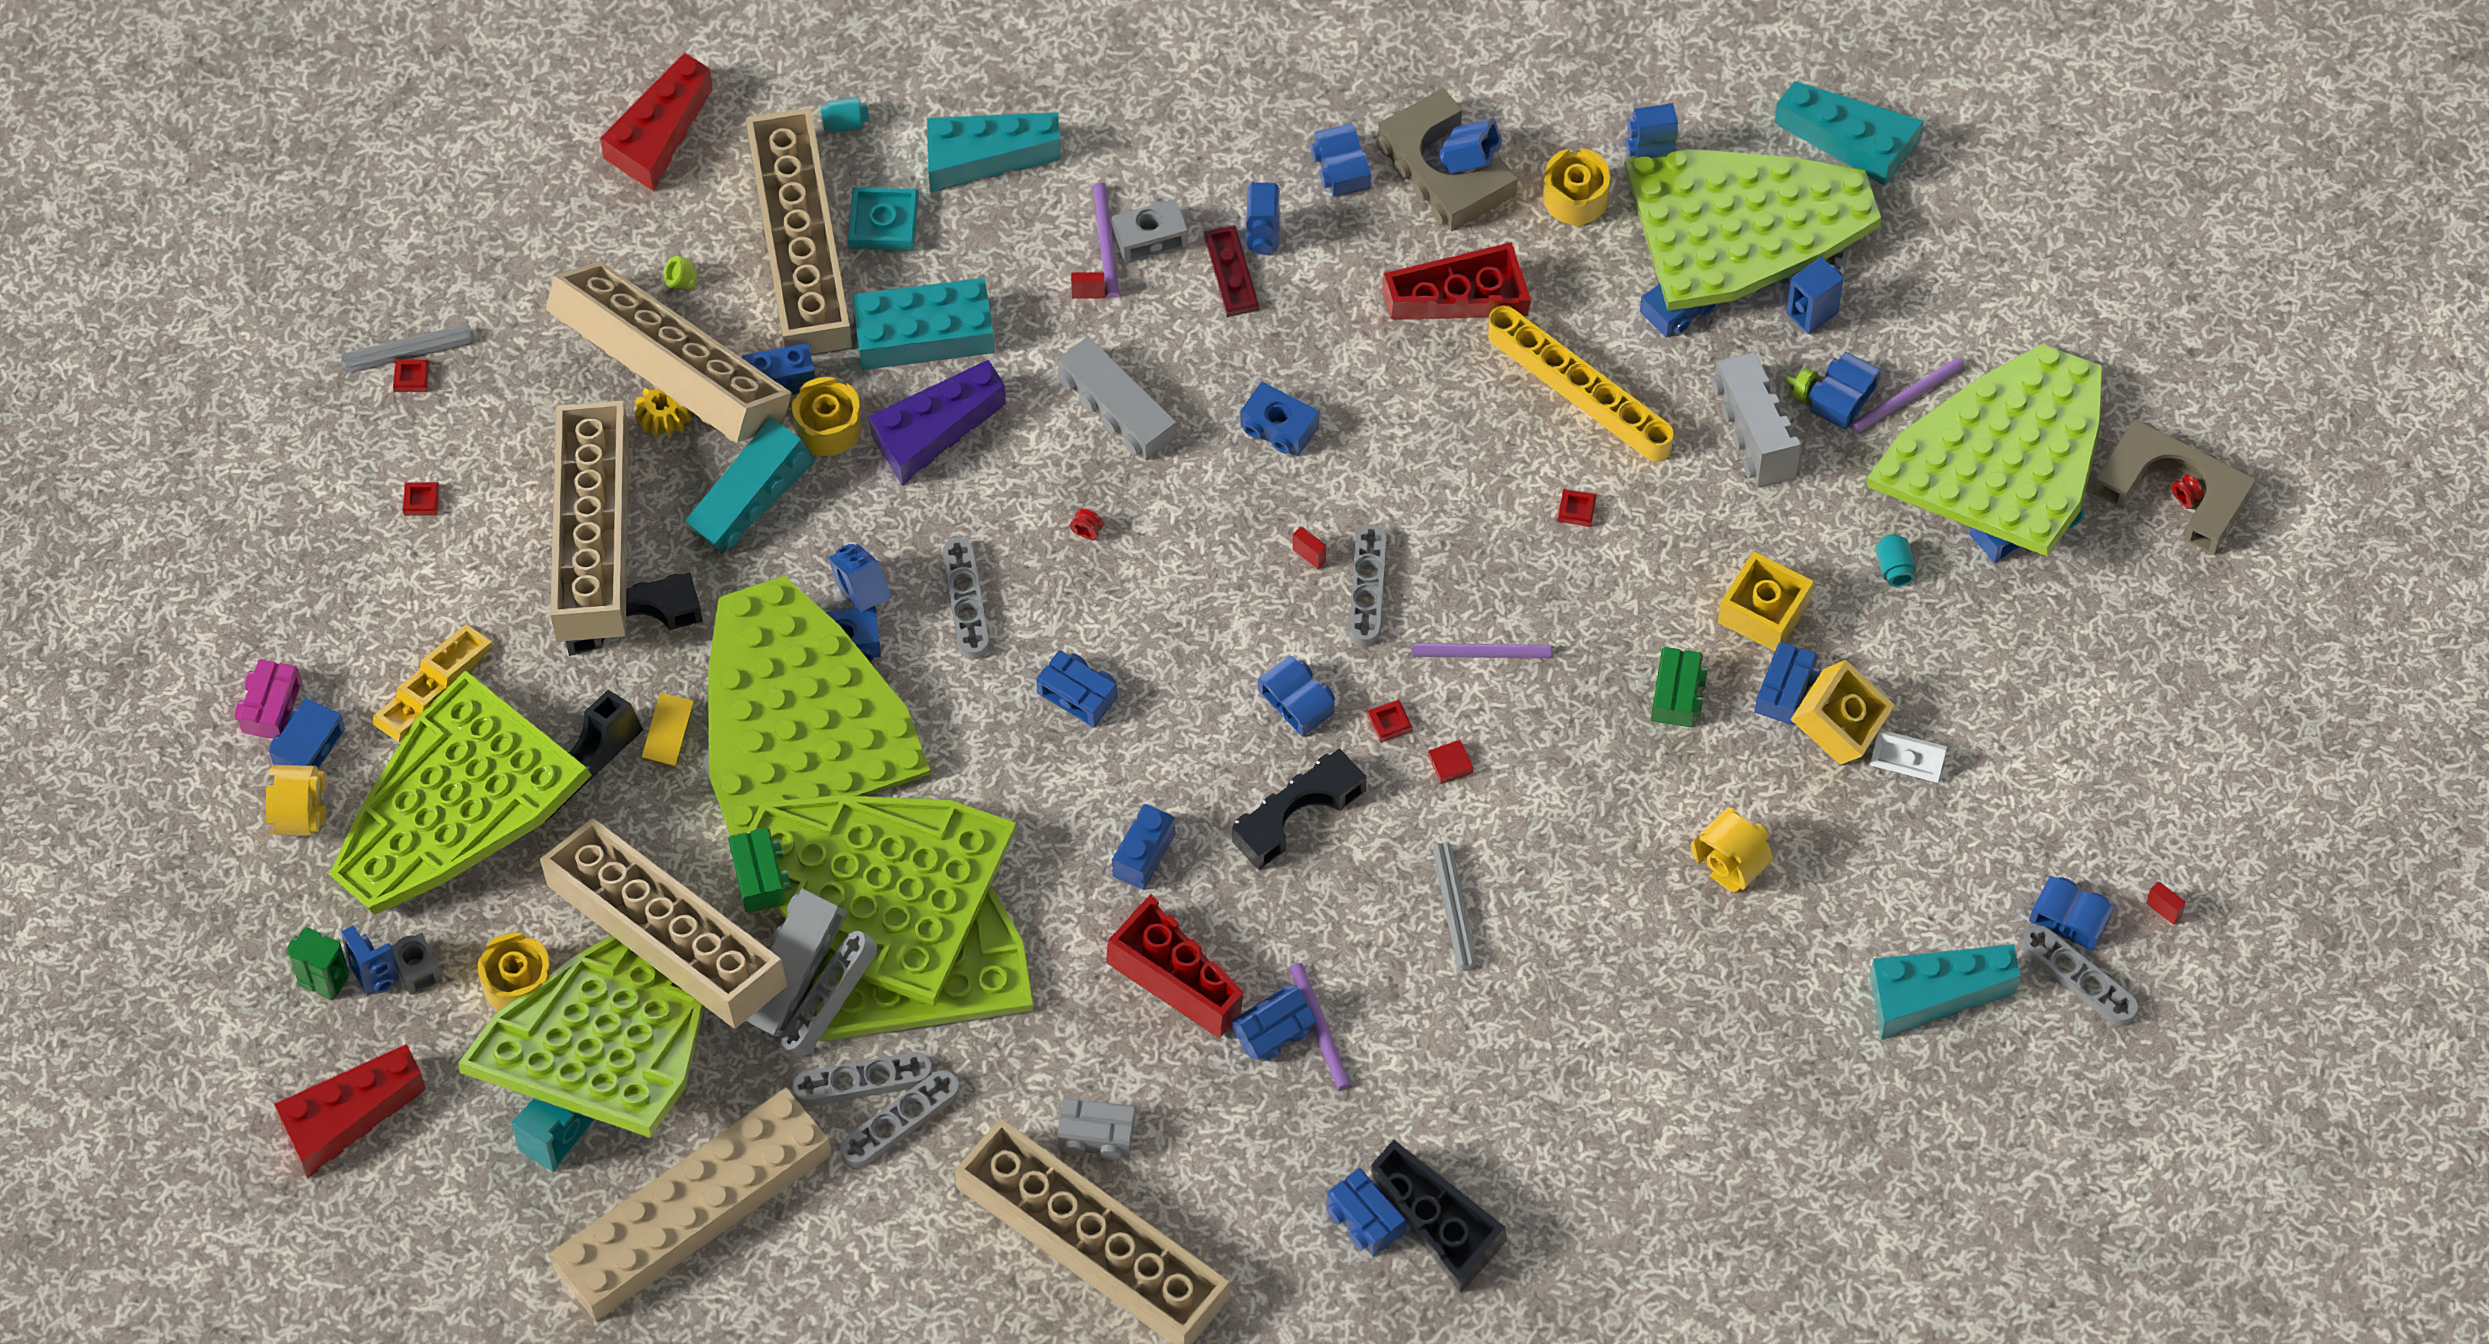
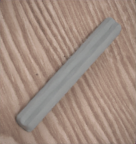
M463 324L346 352L341 355V361L345 372H352L394 362L395 359H406L473 342V335L470 325Z
M1449 842L1438 843L1433 847V854L1457 968L1459 971H1470L1476 968L1477 961L1453 848Z

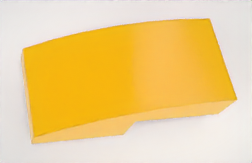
M660 692L642 759L676 767L694 704L693 700Z

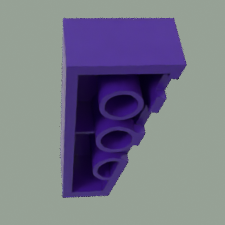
M988 359L869 415L871 436L902 486L912 479L911 477L915 473L931 464L934 458L948 447L951 448L960 441V438L971 429L974 430L1006 404L1005 384Z

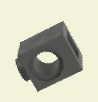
M423 933L415 936H405L392 945L396 967L409 995L442 982L439 967ZM413 959H422L416 965L408 964Z

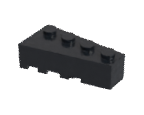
M1395 1139L1390 1142L1370 1165L1374 1182L1407 1219V1225L1458 1291L1462 1293L1507 1242L1506 1227Z

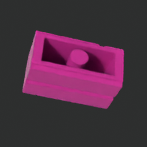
M260 659L257 662L255 671L250 670L248 672L245 682V689L247 691L245 700H239L235 710V720H238L242 733L274 739L276 735H281L287 726L288 717L293 710L302 683L299 669L296 666L284 663L277 664L273 661Z

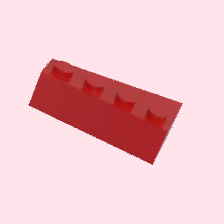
M684 52L600 137L603 159L654 192L659 183L658 180L669 166L679 144L681 145L690 125L695 121L713 90L710 68Z
M1512 242L1383 274L1381 291L1391 320L1488 318L1491 311L1499 306H1509L1523 316L1529 315L1531 298Z
M1152 894L1142 902L1108 939L1106 964L1219 1039L1231 1027L1229 1021L1241 1014L1244 992L1215 961L1211 962L1201 952L1202 947L1194 939L1190 940L1179 928V923L1171 914L1167 915L1159 907V902Z
M405 1044L274 1103L279 1121L308 1179L318 1171L317 1169L329 1160L335 1159L344 1152L345 1148L372 1131L373 1127L382 1120L392 1116L426 1090L421 1071L408 1045Z

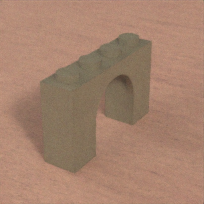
M1442 88L1379 122L1376 142L1384 155L1390 154L1394 159L1399 175L1402 178L1408 177L1413 183V190L1418 199L1421 201L1426 200L1430 204L1435 220L1439 224L1445 223L1450 231H1453L1517 196L1518 178L1500 156L1494 158L1489 166L1476 168L1461 175H1447L1437 172L1424 161L1422 153L1431 143L1451 133L1454 127L1462 125V109L1447 90Z
M2133 419L2097 476L2093 494L2123 509L2138 484L2149 474L2163 470L2176 471L2184 475L2190 474L2200 483L2204 491V499L2187 525L2184 540L2215 555L2252 495L2256 479L2241 469H2234L2220 462L2211 454L2202 453L2188 446L2181 439L2172 438L2158 431L2151 424Z

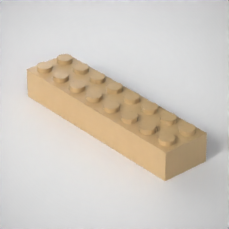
M811 107L745 117L784 347L808 343L811 354L852 348L849 319Z
M595 262L554 275L546 306L548 312L557 317L561 323L570 326L580 333L584 339L593 342L603 349L607 355L616 358L629 367L631 372L639 374L649 381L654 388L672 397L680 406L692 411L703 422L712 425L725 434V437L729 440L739 443L753 438L770 417L783 425L792 394L789 390L603 262Z
M623 400L556 406L550 617L556 642L626 636L629 424Z
M591 818L540 859L549 888L734 1029L788 986L781 958L594 818Z
M784 1088L550 1252L553 1269L594 1321L597 1322L832 1156L829 1138L790 1091Z
M1001 1118L954 1170L956 1188L1172 1344H1193L1230 1300V1281Z

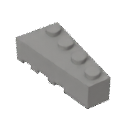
M1756 352L1717 361L1715 375L1711 376L1714 393L1716 395L1721 394L1724 400L1722 412L1727 423L1732 422L1735 431H1733L1732 435L1735 447L1738 451L1743 450L1746 457L1743 459L1746 476L1754 478L1757 488L1795 479L1801 444L1797 436L1791 438V423L1787 416L1781 417L1780 401L1776 393H1768L1770 392V381Z

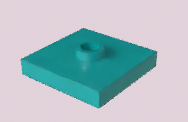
M852 187L847 240L848 248L914 251L919 190Z

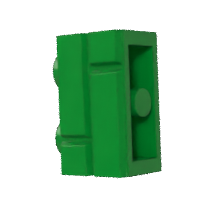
M1670 647L1662 648L1651 713L1652 722L1692 727L1694 716L1701 717L1704 697L1697 696L1699 686H1706L1708 667L1702 666L1703 654L1701 652L1681 651L1680 649Z
M767 827L753 830L750 833L745 832L730 836L728 838L745 912L752 913L764 910L766 907L773 908L785 905L787 903L785 891L791 890L787 869H779L778 860L784 859L779 838L772 840L770 829Z
M309 927L302 929L299 936H294L287 947V955L290 957L292 971L295 972L298 985L311 992L316 990L318 995L329 1000L336 999L350 976L340 941L327 935L322 937L320 932Z

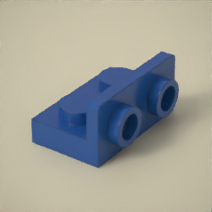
M354 925L342 930L341 934L347 964L366 995L368 996L375 991L376 993H383L389 990L395 981L399 979L394 950L390 943L374 950L369 937L366 934L360 936Z

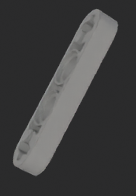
M1373 524L1361 527L1357 531L1355 540L1349 634L1355 644L1363 647L1371 646L1377 642L1381 628L1387 538L1384 530ZM1368 536H1375L1374 555L1367 554ZM1366 565L1376 567L1379 572L1376 576L1368 578L1361 575L1359 570ZM1362 595H1371L1376 599V603L1371 607H1363L1357 600ZM1362 616L1369 617L1368 635H1361Z
M955 538L945 544L943 548V561L958 649L964 657L978 659L987 653L989 638L974 550L971 543L967 540ZM954 550H961L964 567L957 568ZM959 579H969L973 583L972 587L966 591L957 590L954 584ZM965 608H973L978 612V615L972 620H964L959 616V613ZM975 629L978 647L971 648L968 630Z
M2037 925L2026 930L2022 940V949L2027 957L2110 1023L2116 1026H2126L2133 1022L2136 1017L2138 1004L2128 991L2050 929ZM2033 939H2045L2044 947L2040 945L2036 948L2032 947ZM2057 948V950L2054 951V953L2052 954L2051 959H2046L2048 956V952L2050 951L2052 953L2053 949ZM2063 958L2069 959L2075 964L2076 968L2072 972H2062L2057 968L2056 962ZM2090 980L2097 981L2102 985L2103 991L2096 995L2089 994L2084 989L2083 984ZM2111 991L2113 993L2111 996V1001L2107 999L2105 1004L2101 1003L2106 999L2108 993ZM2124 1003L2128 1006L2127 1014L2123 1011L2119 1014L2114 1012L2115 1004L2121 1006Z
M853 931L844 939L786 1026L781 1039L785 1049L798 1056H805L815 1047L873 960L877 944L872 937L861 931ZM843 971L841 981L835 986L837 976ZM824 1001L821 1011L815 1016L818 1004Z
M911 1052L802 1072L796 1076L793 1081V1093L800 1104L815 1106L911 1089L932 1074V1066L925 1054ZM918 1063L919 1068H923L920 1070L919 1076H913L912 1071H909L911 1070V1064ZM894 1066H900L901 1080H896L897 1075ZM883 1069L888 1071L891 1076L886 1083L876 1084L870 1079L871 1074L876 1070ZM841 1076H850L855 1080L854 1086L848 1090L838 1089L835 1086V1082ZM824 1078H828L831 1092L826 1093ZM807 1082H812L813 1087H816L812 1095H807L806 1091L802 1090Z
M945 1070L931 1074L846 1136L841 1144V1155L844 1163L852 1168L867 1166L952 1104L959 1094L956 1076ZM940 1082L942 1085L950 1083L949 1093L945 1094L943 1091H939L933 1095L937 1091V1083ZM931 1095H933L932 1098L934 1105L930 1104V1101L928 1100L927 1096L930 1097ZM912 1102L920 1103L925 1108L924 1112L917 1117L908 1116L904 1109ZM890 1123L895 1126L896 1131L889 1138L880 1137L876 1134V1129L879 1125ZM867 1133L870 1134L872 1141L878 1146L874 1147L872 1142L865 1145L868 1142ZM855 1145L860 1148L865 1145L863 1148L864 1155L861 1157L858 1154L850 1156V1147Z

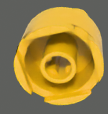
M1580 148V151L1569 152V149L1556 153L1548 161L1544 175L1543 202L1547 211L1557 220L1577 227L1598 219L1605 212L1609 203L1611 177L1606 160L1598 153L1584 148Z
M820 377L808 381L800 388L799 394L792 402L795 434L802 439L812 455H838L858 443L862 432V419L859 397L852 386L847 383L844 385L837 382L836 378Z
M272 765L269 775L275 776L274 785H267L265 802L267 824L274 825L269 830L270 835L315 836L316 832L319 831V827L325 826L327 810L325 805H321V791L324 792L326 790V772L318 771L316 766Z
M1727 807L1691 843V851L1698 865L1704 861L1714 871L1709 876L1731 892H1737L1740 888L1744 890L1773 860L1771 849L1767 843L1769 834L1766 829L1758 823H1749L1731 807Z
M518 932L502 934L492 939L486 945V950L481 958L479 957L477 964L484 996L488 1003L497 1011L503 1009L519 996L527 995L537 990L542 983H545L546 978H548L547 976L552 973L548 953L543 944L537 939L533 940Z

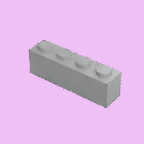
M1089 336L1058 358L1059 373L1057 376L1063 387L1067 390L1073 388L1079 394L1082 405L1090 412L1095 410L1101 416V421L1110 433L1117 432L1123 438V443L1131 454L1136 455L1139 453L1145 460H1148L1177 438L1176 421Z
M803 888L799 894H795L790 900L787 908V913L789 914L783 926H779L771 939V945L773 946L770 951L781 958L788 986L746 1020L756 1027L782 1038L786 1026L802 1004L830 945L834 941L848 913L847 910Z

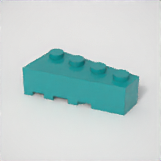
M1794 81L1777 102L1774 124L1850 167L1865 170L1868 177L1886 186L1920 143L1924 123L1923 120L1798 81Z
M1059 113L927 118L930 193L956 184L957 186L967 184L972 180L989 176L991 178L1002 175V173L1007 171L1023 170L1061 160Z
M2015 945L1873 958L1870 981L1881 1040L1891 1037L1895 1033L1923 1026L1924 1023L1955 1015L1959 1011L1971 1007L1975 1008L2016 994L2020 980V971Z
M533 1098L511 1121L518 1150L554 1172L595 1119Z

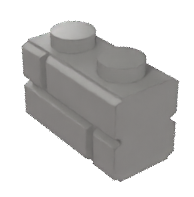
M1063 1098L1057 1133L1058 1149L1064 1150L1066 1154L1071 1156H1083L1085 1152L1100 1154L1102 1158L1112 1161L1119 1160L1121 1157H1130L1136 1120L1135 1106Z

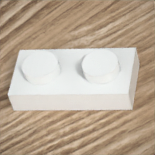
M1880 729L1877 734L1870 766L1938 783L1947 746Z

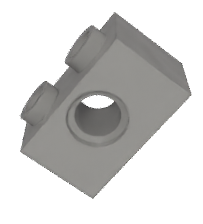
M1176 199L1157 201L1150 206L1135 210H1124L1120 214L1112 216L1113 233L1125 264L1188 247V229Z

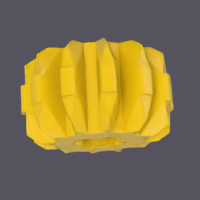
M644 387L642 391L643 397H636V412H634L635 419L640 424L644 434L652 431L655 439L661 435V432H665L666 436L671 439L673 429L683 434L684 424H690L691 411L680 406L676 400L656 388L650 390Z

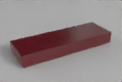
M1236 225L1203 231V237L1226 316L1231 317L1259 311V303Z

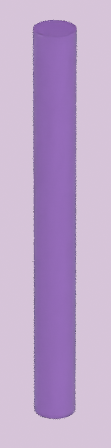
M1099 182L1093 185L1103 272H1105L1107 299L1118 298L1120 293L1107 189L1105 183Z
M1958 357L1851 422L1850 427L1858 435L1965 368L1963 361Z
M1413 643V657L1551 658V645Z
M1295 963L1289 969L1296 986L1300 988L1307 1001V1005L1311 1008L1317 1019V1023L1312 1027L1338 1091L1350 1088L1351 1083L1302 963Z

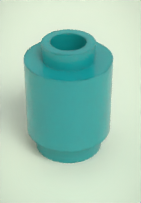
M860 97L829 100L828 104L820 105L824 131L832 130V133L860 130L864 129L863 122H869L867 102L861 103Z
M1889 534L1881 538L1875 547V552L1883 579L1888 581L1891 587L1906 586L1913 582L1916 566L1908 539L1898 534Z

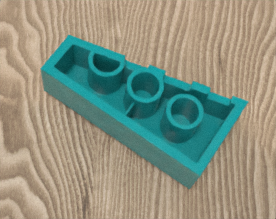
M770 417L684 522L694 534L723 554L728 548L731 549L737 545L742 534L815 462V459L801 438Z

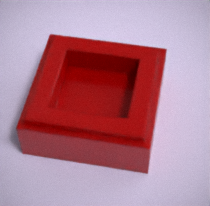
M1105 272L1071 273L1072 299H1105Z
M395 359L393 391L427 392L430 368L429 359Z
M405 482L403 515L438 516L439 482Z
M1563 489L1557 522L1591 527L1597 494Z
M1300 526L1293 533V551L1319 569L1326 562V544Z
M1399 699L1367 710V716L1380 743L1413 731V727Z
M1460 739L1428 750V757L1441 784L1473 773L1472 763Z
M2159 881L2150 889L2146 902L2148 906L2173 925L2182 917L2186 904L2182 898Z

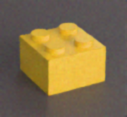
M1753 551L1720 602L1718 623L1775 652L1778 643L1786 642L1811 603L1814 581Z
M1844 660L1822 670L1794 713L1791 721L1841 765L1864 755L1895 704L1847 660Z

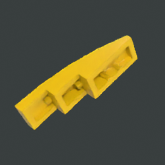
M465 624L421 659L420 670L397 687L396 698L373 715L372 725L397 742L403 740L415 719L465 670L469 673L492 647V641Z

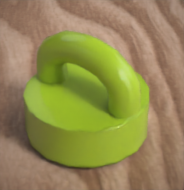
M675 255L668 260L663 272L664 282L667 287L677 290L694 289L697 284V274L690 259Z
M1803 368L1797 377L1785 376L1784 382L1794 387L1793 398L1795 400L1808 403L1811 401L1809 400L1810 392L1816 382H1819L1820 378L1817 371Z

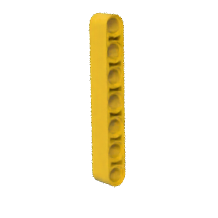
M1499 306L1491 311L1489 314L1488 337L1493 345L1647 459L1660 462L1670 456L1674 431L1668 422L1513 308ZM1551 364H1557V365H1559V366L1554 367V366H1550V365H1551ZM1576 383H1583L1585 385L1580 386L1576 385ZM1602 402H1608V403H1610V404H1609V405H1605V404H1602ZM1628 421H1634V422H1636V423H1635V424H1629V423H1627V422H1628ZM1654 440H1659V441H1662L1663 443H1655V442H1653V441H1654Z

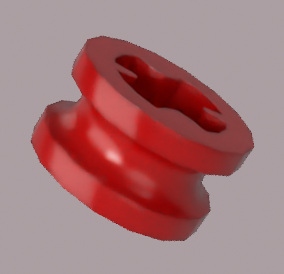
M2186 474L2181 478V481H2175L2171 486L2173 495L2186 509L2193 507L2194 502L2199 503L2204 499V491L2200 483L2190 474Z
M1080 508L1077 510L1075 519H1072L1069 526L1073 533L1093 541L1099 535L1098 530H1101L1104 526V521L1092 510Z

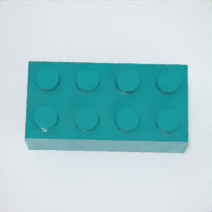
M985 277L852 294L862 370L995 353Z

